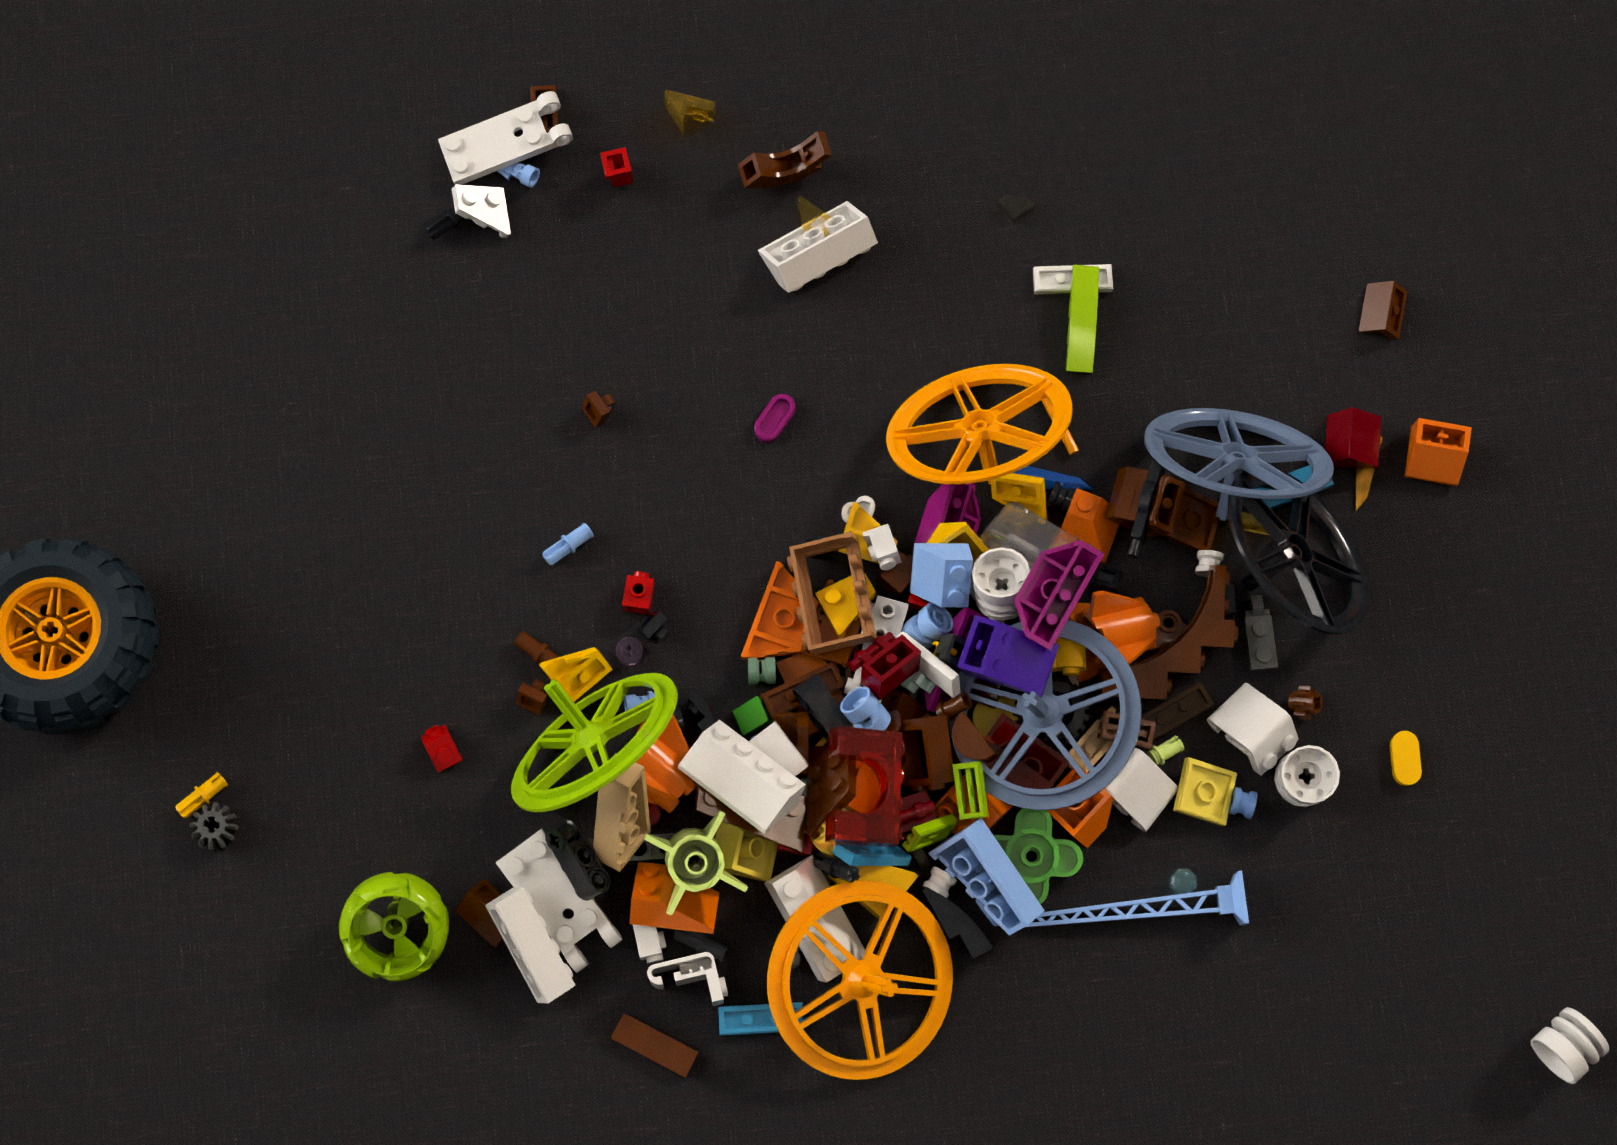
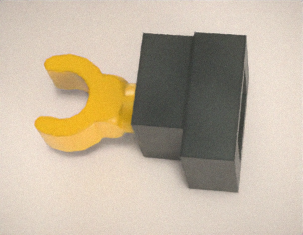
M954 633L942 635L939 642L934 641L932 645L936 646L933 654L939 660L958 669L957 665L966 640Z

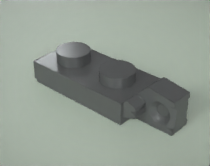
M1252 595L1248 598L1249 610L1244 611L1243 618L1249 671L1275 670L1278 668L1272 617L1269 609H1264L1262 595Z

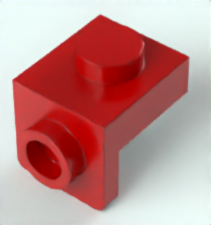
M439 725L433 726L425 731V735L421 736L422 742L437 772L463 760L446 725L441 727Z

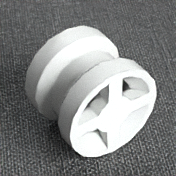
M1214 550L1198 551L1197 559L1199 564L1195 567V574L1208 577L1209 565H1220L1224 560V554Z
M933 867L930 871L931 877L923 883L922 887H928L948 898V890L956 884L957 879L952 878L942 869Z

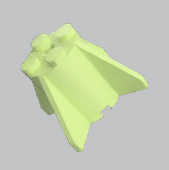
M721 810L703 830L684 828L674 834L670 840L647 833L644 837V840L665 850V864L675 882L666 911L671 916L685 890L699 892L713 887L719 879L744 892L748 888L747 885L724 870L723 853L714 839V835L725 816V813ZM693 855H698L700 860H694L690 864L689 858Z

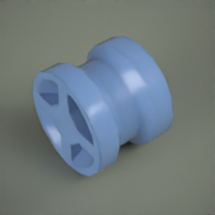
M1235 787L1229 814L1235 815L1240 813L1245 818L1251 819L1257 803V792L1251 791L1247 793L1243 792L1241 788Z

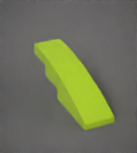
M1073 265L1066 371L1093 373L1099 290L1098 266Z

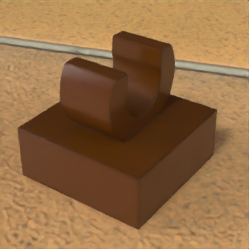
M596 391L587 394L581 408L594 427L597 428L605 423L612 410L611 405L615 404V401L610 394L601 398Z
M537 678L532 686L523 682L517 692L516 704L540 716L545 708L547 694L544 693L545 690L543 689L546 683Z

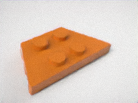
M776 561L741 654V659L748 660L750 657L766 658L801 653L803 646L802 634L805 633L803 623H800L797 615V608L800 607L799 598L795 597L792 588V582L795 581V578L784 568L781 562ZM814 597L815 607L817 609L819 601Z

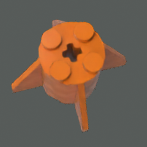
M1106 591L1093 592L1091 603H1077L1068 619L1085 625L1108 639L1120 651L1129 665L1143 652L1153 650L1156 647V628L1160 627V618L1156 612L1152 613L1142 597L1129 598ZM1087 649L1086 671H1079L1077 679L1079 682L1089 680L1098 674V668L1107 667L1099 657Z
M674 715L656 742L636 761V763L645 767L648 802L659 805L668 813L675 809L680 801L678 798L683 793L687 796L697 785L694 780L678 769L679 763L690 749ZM645 721L640 725L638 731L644 725Z

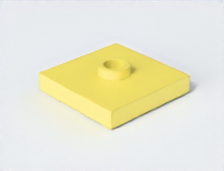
M1190 757L1185 758L1173 811L1219 826H1226L1237 773Z

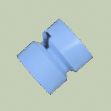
M930 602L918 611V614L904 623L902 631L928 650L933 646L932 643L934 641H938L942 635H946L952 630L953 619L945 607H939Z
M868 687L854 689L841 702V712L853 723L854 728L865 739L878 736L890 724V714L878 702V699Z

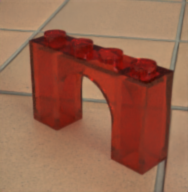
M838 726L829 731L828 758L856 760L868 765L878 779L879 797L874 807L867 813L838 810L826 813L825 842L891 847L899 844L902 836V826L899 824V818L903 808V798L900 796V789L904 779L901 760L905 751L902 732Z

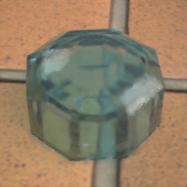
M1189 868L1177 869L1169 878L1170 889L1176 894L1192 893L1197 887V876Z

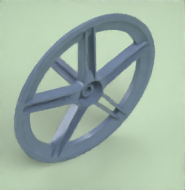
M1215 408L1177 410L1154 419L1146 428L1144 442L1148 452L1167 470L1194 484L1221 492L1216 517H1220L1222 521L1229 520V494L1258 499H1289L1307 496L1327 486L1331 481L1334 470L1329 454L1307 435L1272 419L1240 411ZM1196 426H1217L1222 443L1176 433L1175 431ZM1226 427H1228V430H1229V432H1230V435H1231V437H1232L1233 442L1230 441V438H1229L1228 431H1227V428H1226ZM1238 429L1270 437L1285 445H1246L1243 443ZM1164 446L1215 460L1194 474L1175 462L1167 454ZM1307 461L1312 469V476L1301 484L1268 463ZM1246 471L1277 490L1246 489L1231 485L1240 473ZM1224 478L1223 484L1218 483L1219 480Z
M1067 620L1058 638L1073 641L1089 649L1103 661L1113 679L1055 696L1052 690L1051 670L1043 696L1040 698L1033 691L1030 695L1024 693L1021 696L976 684L977 678L964 675L961 671L959 672L960 694L965 692L973 700L1021 715L1024 719L1023 724L991 770L982 760H973L965 757L957 750L952 740L955 752L961 763L982 761L986 792L1013 806L1031 810H1056L1079 804L1093 797L1120 774L1132 755L1139 736L1142 708L1137 681L1128 662L1120 651L1100 633L1070 620ZM1021 622L1010 625L1023 631ZM1115 684L1117 686V689L1070 706L1069 699ZM972 689L1018 700L1016 708L972 694ZM1119 695L1120 720L1117 734L1108 753L1094 768L1063 724L1062 719L1066 714ZM959 714L955 715V716L953 717V719H952L951 721H949L951 739H952V728H953L955 719L958 717ZM1063 732L1090 770L1088 774L1083 772L1058 740L1057 736ZM1040 733H1047L1081 777L1070 784L1051 789L1025 788L1012 784L1005 779ZM1023 734H1027L1029 738L1002 774L997 776V772ZM972 768L973 780L976 782L975 770Z

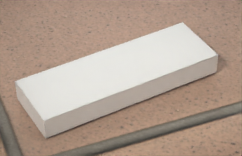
M1111 264L1085 265L1099 267L1098 292L1113 291ZM1073 265L1033 267L1034 294L1070 293Z
M902 631L896 636L897 639L903 634L921 651L920 669L918 671L952 698L960 694V681L957 672L939 660L907 633Z

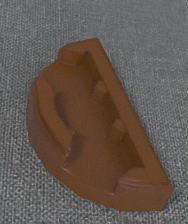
M962 711L955 719L952 728V740L957 750L965 757L973 760H989L997 756L966 713Z

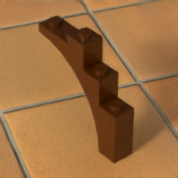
M1209 565L1207 585L1200 606L1183 632L1159 653L1129 665L1137 681L1140 698L1167 699V694H1170L1172 686L1168 672L1200 673V668H1203L1205 664V653L1201 651V646L1234 648V642L1238 640V627L1235 626V620H1224V614L1227 615L1229 609L1228 598H1225V587H1228L1230 583V573L1226 571V565ZM1098 668L1097 684L1113 679L1108 668ZM1116 684L1097 690V696L1117 689Z

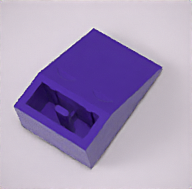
M975 615L957 668L964 675L1027 694L1033 691L1042 698L1059 645L1055 643L1049 651L1025 637L1022 630Z

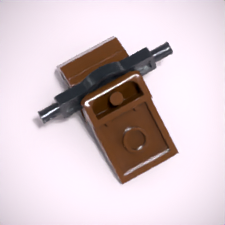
M1164 446V448H1165V450H1166V452H1167V454H1168L1169 447ZM1152 458L1149 471L1132 467L1119 469L1105 519L1132 530V541L1127 554L1131 558L1138 559L1141 546L1145 544L1146 537L1162 536L1198 552L1200 550H1211L1220 518L1216 517L1219 502L1186 488V483L1164 475L1166 468Z

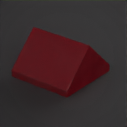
M1354 407L1327 416L1325 451L1331 457L1333 467L1378 469L1381 416Z

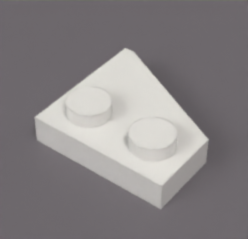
M455 185L452 188L456 214L473 220L475 224L483 228L491 227L500 232L499 236L502 238H507L511 234L504 188Z

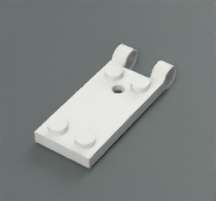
M553 91L545 92L536 101L439 138L438 141L454 184H465L558 146L569 144L573 140L569 125H555L547 133L541 116L552 114L560 109L561 104L557 94ZM522 130L523 134L521 136H514L516 131Z
M541 828L496 861V864L514 888L523 887L524 890L531 894L534 900L533 907L535 911L543 917L547 924V933L558 944L560 951L571 968L578 973L589 963L575 943L596 928L610 948L623 939L594 898L585 901L577 896L553 851L547 845L545 840L546 833ZM567 908L572 909L574 912V916L570 919L565 918L563 915V911Z

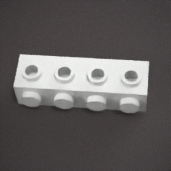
M877 596L876 603H871L877 637L891 632L896 639V636L902 631L909 604ZM872 642L863 643L862 649H867L872 645ZM862 667L855 671L853 679L848 677L844 690L845 694H849L856 688L864 687L861 684Z
M523 887L511 888L485 906L537 1003H550L576 986L572 980L573 973L570 967L563 963L559 955L560 949L558 944L553 939H550L546 931L547 924L545 920L535 911L533 907L534 900L531 894L524 890Z

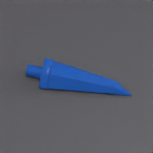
M1027 466L1014 472L1015 474L1044 478L1045 490H1052L1055 482L1061 483V486L1067 489L1071 487L1081 490H1093V488L1078 477Z

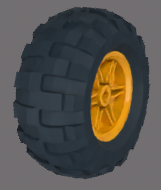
M49 538L28 542L24 549L15 552L10 549L0 556V718L25 731H38L46 735L67 734L70 730L82 728L87 730L104 723L106 716L116 710H123L134 699L133 693L141 682L145 683L154 666L152 656L154 649L158 647L159 627L156 624L154 614L156 608L150 593L139 579V576L120 557L106 548H99L85 540L65 538L63 541H52ZM45 607H47V616H44L41 613V610ZM72 608L78 609V612L69 615V611ZM32 628L34 630L24 635L25 629ZM54 628L58 630L57 634L53 633V637H50V631L54 632ZM88 633L87 641L81 642V634ZM37 653H41L40 662L34 661V656ZM72 657L68 664L62 663L63 658Z

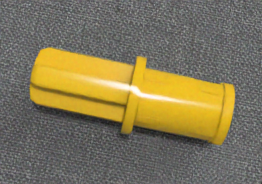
M217 771L201 786H195V791L178 803L175 808L183 818H187L203 804H209V800L227 787L228 783Z

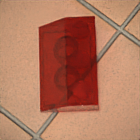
M1004 713L1000 715L985 736V740L997 754V756L989 760H982L990 770L1020 728L1018 723ZM1023 734L997 772V776L1002 774L1029 738L1027 734ZM1036 738L1005 780L1025 788L1051 789L1069 762L1064 756Z

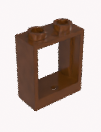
M947 715L901 720L900 730L894 737L895 750L904 751L908 754L909 762L905 768H898L900 787L911 786L912 791L926 790L928 788L929 790L945 788V783L955 781ZM917 730H922L928 777H923Z

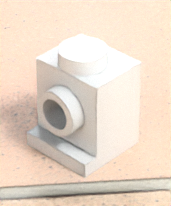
M888 524L863 532L872 561L878 560L881 570H889L894 568L896 564L902 563Z
M633 924L640 959H646L647 963L664 960L661 949L666 947L663 931L658 932L657 928L659 927Z

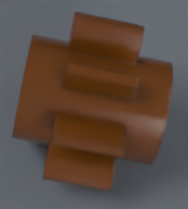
M1299 685L1298 691H1293L1289 695V710L1294 712V716H1299V719L1312 720V714H1318L1322 709V697L1311 686Z

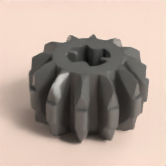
M217 802L213 803L211 810L206 804L203 805L202 810L204 813L202 815L198 812L193 814L198 819V822L190 823L191 828L197 829L191 834L192 838L199 839L198 845L202 848L208 844L211 851L216 849L217 842L221 848H226V838L230 841L235 840L230 831H237L239 829V826L236 824H231L237 819V816L229 814L230 808L226 805L220 809V805ZM213 821L220 824L218 829L214 828L215 832L209 829L210 824L214 825Z

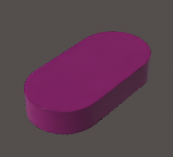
M778 394L770 400L754 426L755 435L761 442H774L781 435L795 414V402L792 397L787 394Z

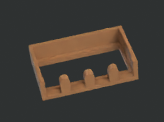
M850 531L789 547L791 556L787 557L790 571L794 572L795 576L792 588L795 597L799 598L800 607L797 608V615L800 623L804 625L805 633L802 634L804 648L808 649L814 656H818V654L872 642L876 639L877 634L859 541L856 535ZM846 548L863 633L822 643L806 558Z

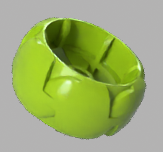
M385 872L366 879L354 889L346 900L339 920V937L351 963L369 977H382L390 982L409 980L428 970L442 954L449 932L448 911L441 900L440 894L430 883L410 873L393 874V872ZM394 896V900H399L401 897L400 901H394L389 904L384 918L367 909V906L377 898ZM424 911L423 918L425 923H428V935L418 949L404 934L406 933L410 918ZM382 930L386 937L394 939V952H390L387 955L375 950L364 940L365 935Z

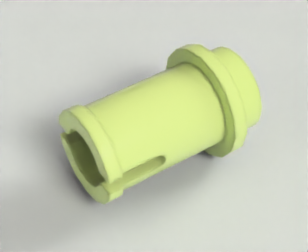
M1175 735L1159 746L1153 745L1152 749L1147 752L1148 757L1156 765L1162 766L1165 764V760L1184 751V745L1178 739V736Z

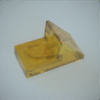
M665 90V106L682 133L684 132L688 116H692L693 119L701 122L707 120L714 121L716 114L715 101Z

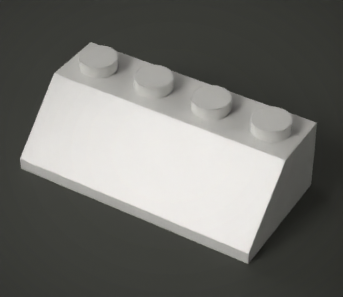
M846 201L764 246L758 252L777 283L789 293L801 289L805 283L812 279L824 276L830 269L846 264L850 258L857 254L869 251L878 241L868 217Z
M718 720L702 732L678 765L679 770L763 834L797 807L806 785L721 720Z
M813 855L764 883L785 922L807 899L821 890L830 887L821 869L814 866ZM841 906L834 908L816 921L857 960L863 956L865 949ZM813 926L810 927L809 930L842 963L846 957ZM804 935L799 947L817 980L827 983L840 975L842 972Z

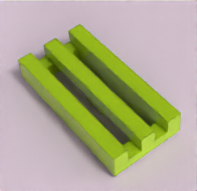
M982 761L952 764L959 820L988 817ZM972 768L975 770L980 812H977ZM961 769H965L971 813L966 811Z
M949 814L915 826L911 830L912 833L907 836L908 840L904 841L902 846L907 852H912L945 840L958 820L953 814Z

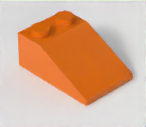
M638 862L631 897L629 924L709 934L714 933L719 892L711 888L699 892L685 890L671 916L666 911L675 882L668 872L667 866Z

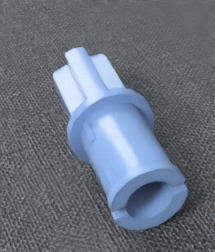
M582 523L581 526L568 535H562L561 540L542 553L545 561L549 565H553L570 552L575 553L577 547L594 537L593 532L586 523Z

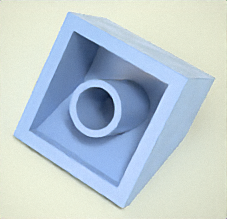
M914 543L910 592L939 607H968L973 566L969 543Z

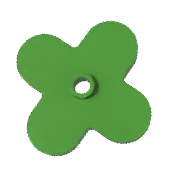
M1022 808L1015 819L1014 835H994L1040 904L1047 898L1050 877H1070L1076 874L1083 864V853L1076 843L1052 837V818L1047 810ZM1029 851H1034L1037 855L1036 860L1033 862L1028 861L1026 858V854Z

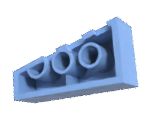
M982 818L949 837L928 853L934 860L939 859L947 867L945 871L952 878L956 876L967 887L965 891L972 898L979 899L985 905V912L1009 936L1029 925L1044 912V909Z

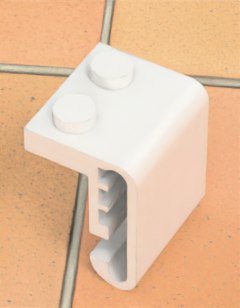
M1246 682L1207 718L1208 724L1217 733L1221 730L1225 732L1226 740L1248 756L1253 770L1260 776L1273 768L1277 760L1286 751H1290L1299 740L1291 716L1283 708Z
M1134 748L1132 755L1120 774L1104 789L1113 797L1112 804L1122 814L1127 816L1129 814L1133 818L1131 820L1132 824L1147 832L1176 794L1178 786L1143 751Z
M709 952L653 964L647 970L650 983L657 989H664L661 976L654 977L655 974L680 968L679 972L674 973L677 986L707 979L713 1006L724 1004L723 997L728 996L725 978L718 977L714 957Z

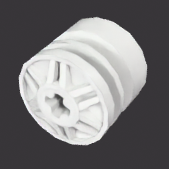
M1001 547L988 550L975 561L972 570L974 598L976 606L982 614L991 619L1001 621L1014 619L1019 616L1014 598L1030 572L1028 562L1022 554L1013 549Z
M1307 745L1296 748L1280 760L1275 769L1274 781L1278 793L1285 801L1294 806L1308 807L1326 800L1334 793L1339 784L1340 771L1337 761L1330 752L1318 746ZM1303 771L1306 776H1310V780L1306 784L1304 780L1298 777Z
M1566 1007L1559 1013V1017L1557 1016L1551 1020L1553 1028L1546 1026L1531 1039V1046L1541 1061L1554 1074L1567 1083L1575 1084L1589 1071L1587 1063L1596 1064L1599 1061V1057H1603L1609 1052V1045L1591 1021L1578 1011Z

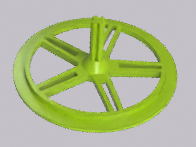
M660 673L638 674L607 685L575 704L556 679L551 680L550 684L544 686V690L563 714L546 728L521 760L512 780L511 794L513 800L521 809L526 811H552L588 797L619 777L649 750L667 727L678 701V691L674 682L669 677ZM646 686L654 690L655 697L615 716L630 687ZM604 697L591 721H588L581 710ZM566 721H569L574 729L558 730ZM646 721L628 744L609 760L605 748L608 740ZM540 749H566L528 784L527 777L530 766ZM597 750H599L603 763L600 767L593 754ZM585 756L588 757L594 771L567 785L549 789Z

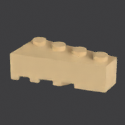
M636 762L619 777L598 790L593 849L600 862L621 872L643 843L646 833L649 834L651 832L645 767Z

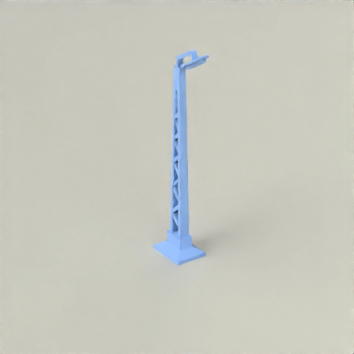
M1242 870L1233 874L1230 885L1217 886L1215 890L1043 912L1036 918L1039 922L1032 921L1025 927L1205 913L1233 914L1238 924L1245 926L1249 924ZM1216 894L1218 908L1199 909L1208 895ZM1200 897L1193 909L1181 899ZM976 899L977 905H978V906L980 907V909L983 911V913H984L985 916L988 918V920L991 922V924H992L993 926H999V925L985 912V910H984V905L982 904V902H981L979 899ZM1173 900L1184 909L1164 912ZM1167 901L1158 912L1146 904ZM1133 905L1126 915L1117 908ZM1138 905H1141L1150 912L1132 914ZM1109 908L1117 914V916L1103 917ZM1103 909L1097 917L1090 912ZM1082 912L1089 917L1076 919ZM1076 913L1071 919L1064 915ZM1058 915V916H1059L1060 918H1062L1063 920H1053V919ZM1051 916L1047 921L1041 918Z

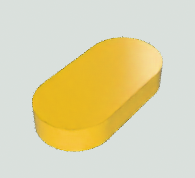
M1400 731L1390 740L1392 775L1398 784L1411 786L1419 781L1422 774L1419 741L1413 733Z

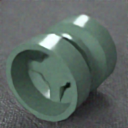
M756 657L748 658L749 685H757L759 682L776 684L775 657H766L764 660H758ZM759 668H762V674H759Z

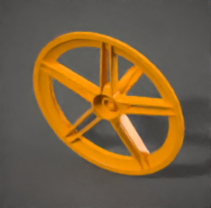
M991 364L964 369L929 383L915 392L899 407L887 429V448L895 464L909 475L918 479L940 484H971L988 481L991 485L992 479L1014 473L1034 463L1047 454L1062 439L1072 419V400L1067 388L1060 380L1048 372L1034 367L1017 364ZM987 384H1015L1028 387L988 410L980 408L969 389ZM959 391H965L974 410L967 411ZM954 393L964 415L962 419L912 427L917 418L927 408ZM1044 398H1047L1054 408V418L1045 436L1004 423ZM962 438L945 471L920 463L911 455L907 448V445ZM992 440L1028 451L1016 459L998 466ZM978 451L983 470L966 472Z
M855 880L853 883L843 882L832 885L814 894L802 903L786 921L776 939L770 956L767 974V994L771 1014L780 1035L790 1049L811 1067L830 1076L852 1080L871 1079L890 1074L910 1063L922 1053L933 1040L943 1023L949 1007L953 985L950 949L946 937L932 913L908 892L891 884L870 880ZM876 901L885 903L886 906L860 960H857L816 922L834 908L851 902ZM894 907L896 909L878 953L875 955L873 951ZM902 913L907 915L918 926L926 938L933 956L935 979L884 973L881 970V964ZM811 926L846 957L842 963L809 930ZM806 935L842 972L843 977L839 984L794 1012L790 995V972L796 950L802 938ZM891 979L934 985V991L898 988L897 983H893ZM839 993L840 999L803 1021H798L800 1017ZM894 993L933 996L929 1010L916 1032L901 1046L885 1054L877 996L881 994L892 997ZM855 999L867 1059L853 1060L835 1056L819 1047L810 1039L803 1028ZM871 1008L876 1049L878 1057L876 1058L874 1055L870 1029L866 1014V1009Z

